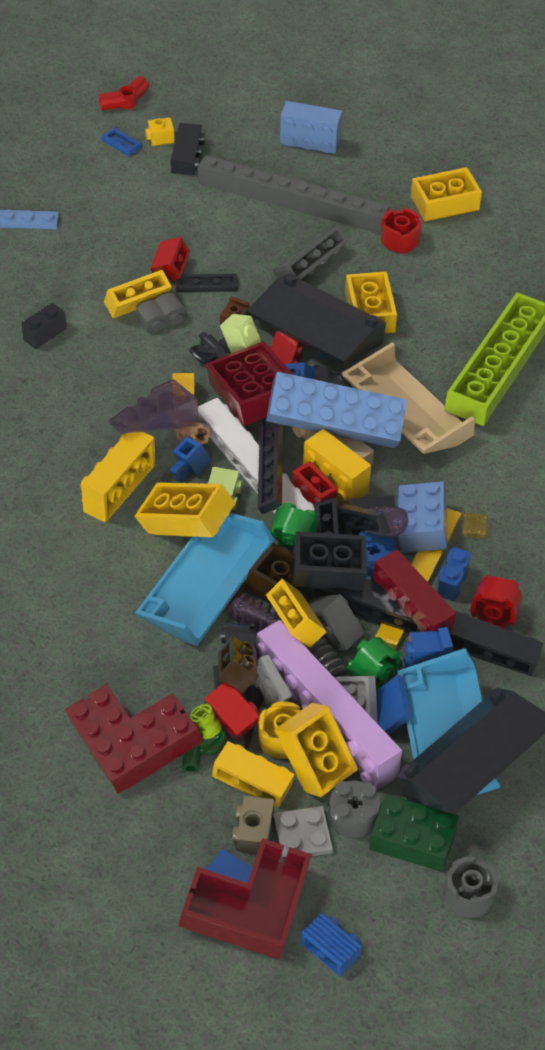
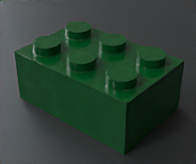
M386 794L370 836L369 850L443 873L457 832L459 816Z

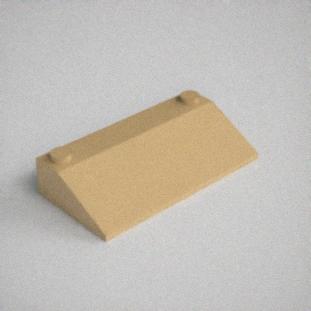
M393 342L342 373V376L356 389L407 399L402 434L423 454L456 447L474 436L475 418L471 416L462 422L454 414L444 411L445 406L396 361L395 344Z

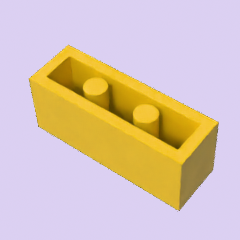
M163 270L108 289L104 303L114 319L135 311L136 307L145 301L155 300L159 296L169 293L172 286Z
M281 579L266 594L290 634L307 647L311 648L327 632L301 592L284 579Z
M229 741L214 762L212 777L252 797L274 799V806L277 808L280 807L289 792L295 775L287 768L277 766L269 762L265 757L255 755L241 745L233 744Z

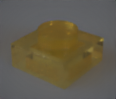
M464 513L463 536L485 538L487 515Z

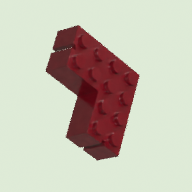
M106 683L88 694L89 699L87 701L82 698L64 709L70 722L117 794L137 784L203 742L198 728L187 712H185L174 693L169 694L130 719Z
M262 838L248 883L197 867L178 926L280 959L312 854L289 847L283 863L279 860L284 845Z

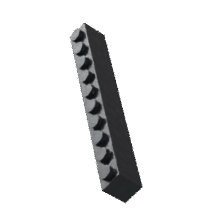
M366 579L364 590L310 587V598L341 594L348 601L349 608L354 614L403 630L409 634L410 632H421L413 619L406 616L402 607L389 597L388 592L382 585L377 584L375 581ZM455 611L454 626L448 630L453 650L458 651L466 648L472 657L525 675H533L542 651L543 642Z

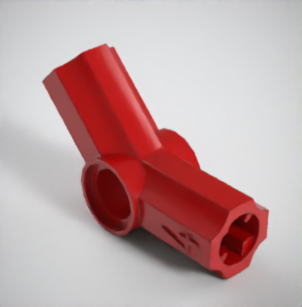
M139 76L129 85L122 86L119 91L99 94L98 100L101 111L115 108L133 109L136 106V101L149 89V82H147L145 77Z

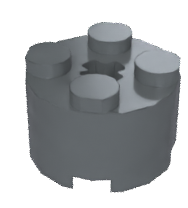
M341 781L336 785L330 797L328 816L330 825L340 835L356 839L363 838L372 832L381 805L376 787L371 783L360 781Z
M474 856L462 857L454 861L446 876L444 887L445 902L460 917L475 918L488 913L494 906L499 880L496 870L489 862L487 865L483 861L476 860L477 857Z

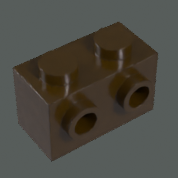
M231 636L218 653L219 679L243 693L248 686H253L258 678L257 657L254 646L247 641L243 642Z

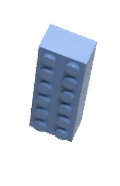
M277 372L273 380L266 421L315 432L325 429L334 436L396 448L401 439L407 399Z

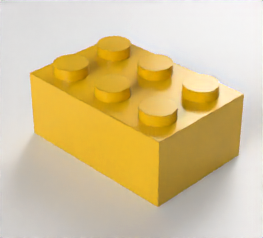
M467 167L412 178L411 198L425 222L480 210L482 191Z
M387 272L346 275L345 295L347 303L386 322L385 333H396L397 312Z
M325 429L320 430L304 442L303 465L311 461L338 488L337 500L340 503L349 504V499L363 498L369 493L371 464Z
M311 703L274 729L303 790L308 794L322 797L338 783L358 770L336 721L326 705Z

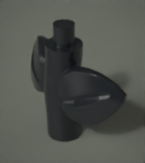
M202 332L199 335L201 345H195L189 349L192 356L203 364L231 354L225 337L218 342L211 334L207 335L206 332Z

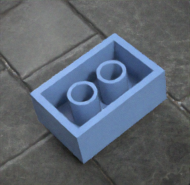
M286 101L281 113L280 144L336 154L341 140L342 111Z
M444 481L399 485L398 538L402 553L447 549V497Z

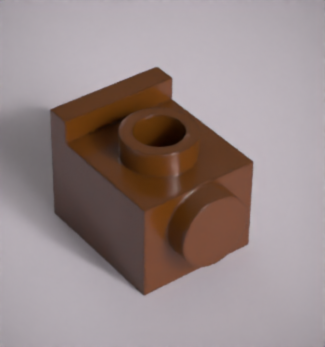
M231 296L229 303L220 314V325L232 314L247 315L250 302Z

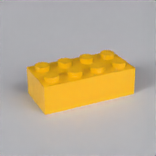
M131 427L127 433L120 437L119 442L108 450L105 458L98 462L94 470L88 476H85L81 482L83 512L105 523L110 519L154 468L155 439L153 436Z
M156 483L134 517L146 532L152 535L214 537L236 502L222 484Z

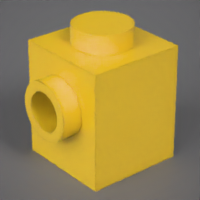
M170 117L148 120V128L145 129L146 140H150L152 146L174 143V127Z

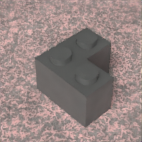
M341 594L314 597L308 602L327 631L324 637L335 651L348 650L365 634L360 620L353 614L349 608L348 601Z

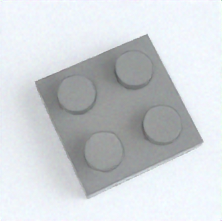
M323 806L273 813L278 843L284 845L281 855L282 861H285L289 847L310 853L312 856L333 853Z

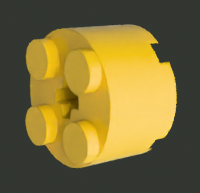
M281 701L273 703L272 707L261 712L258 741L266 755L276 759H288L274 729L301 710L298 705Z

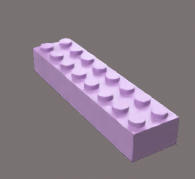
M281 620L258 632L255 646L257 661L260 657L267 654L270 656L271 660L276 663L283 681L290 688L292 697L288 701L298 705L300 710L311 703L329 707L358 768L357 772L360 774L361 781L371 783L376 787V791L395 780V776L400 772L402 757L400 747L312 653L290 634Z

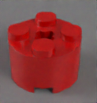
M403 208V211L393 212V209L387 211L382 217L381 243L389 250L401 254L415 249L419 245L422 222L419 219L420 215L408 208Z
M491 575L483 577L471 603L470 611L472 617L476 616L479 620L490 622L504 629L505 626L513 625L523 599L519 584L512 579L507 580Z

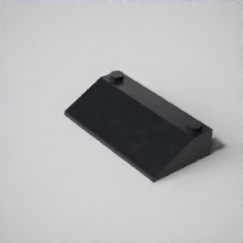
M287 274L276 279L246 313L343 365L382 345L386 322L378 319L377 316L371 315L297 278L293 274Z
M500 688L493 689L484 700L412 762L404 765L402 770L395 776L406 799L456 814L545 734V711L514 691Z

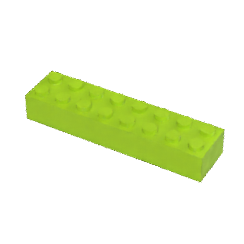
M516 292L448 390L444 411L466 420L472 416L475 418L476 424L481 426L486 424L545 335L544 302Z

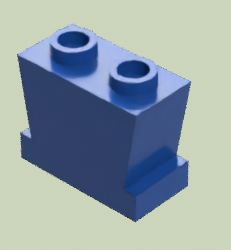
M448 627L438 628V631L410 632L409 641L405 643L407 656L403 657L404 668L452 653L453 645Z

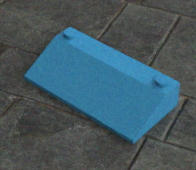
M230 513L214 537H192L135 614L181 641L197 646L244 583L249 569L274 542V537L263 521Z
M466 648L397 671L398 675L404 677L412 718L407 721L413 760L483 700L476 664ZM499 775L477 795L501 788Z

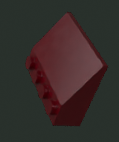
M264 341L206 363L210 385L244 426L253 424L267 416L273 380L276 373L282 372L293 375Z

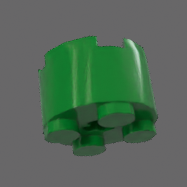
M283 503V506L276 510L270 528V533L278 541L277 545L293 551L296 532L318 533L320 521L317 519L318 513L313 510L304 511L297 509L291 503Z
M374 637L369 641L364 639L357 646L358 653L349 662L346 670L351 676H375L376 691L383 687L381 684L387 678H394L398 673L397 671L400 670L403 661L399 657L402 656V653L380 637Z

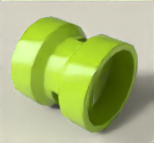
M209 704L199 705L190 713V718L198 728L202 739L215 737L221 731L222 724L215 717L214 710Z

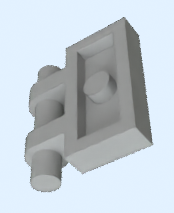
M268 654L260 657L257 661L258 678L254 685L263 694L265 705L272 707L273 703L287 702L292 695L288 684L283 681L279 674L276 663L271 660Z

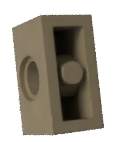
M244 796L243 804L238 805L236 811V820H240L239 827L234 826L232 842H236V851L257 854L262 838L269 840L274 813V799ZM250 824H255V825H257V826L251 827V826H248V825H250Z

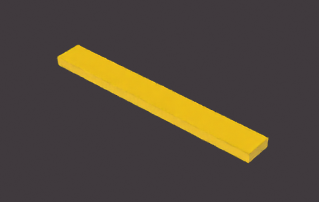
M448 508L447 544L461 518L460 512ZM445 549L417 552L412 566L428 583ZM381 624L375 637L382 638L397 649L405 632Z

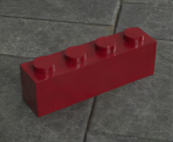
M398 549L375 561L373 570L375 582L385 588L389 597L402 607L406 616L413 619L421 632L438 631V628L448 627L449 630L454 626L456 612Z

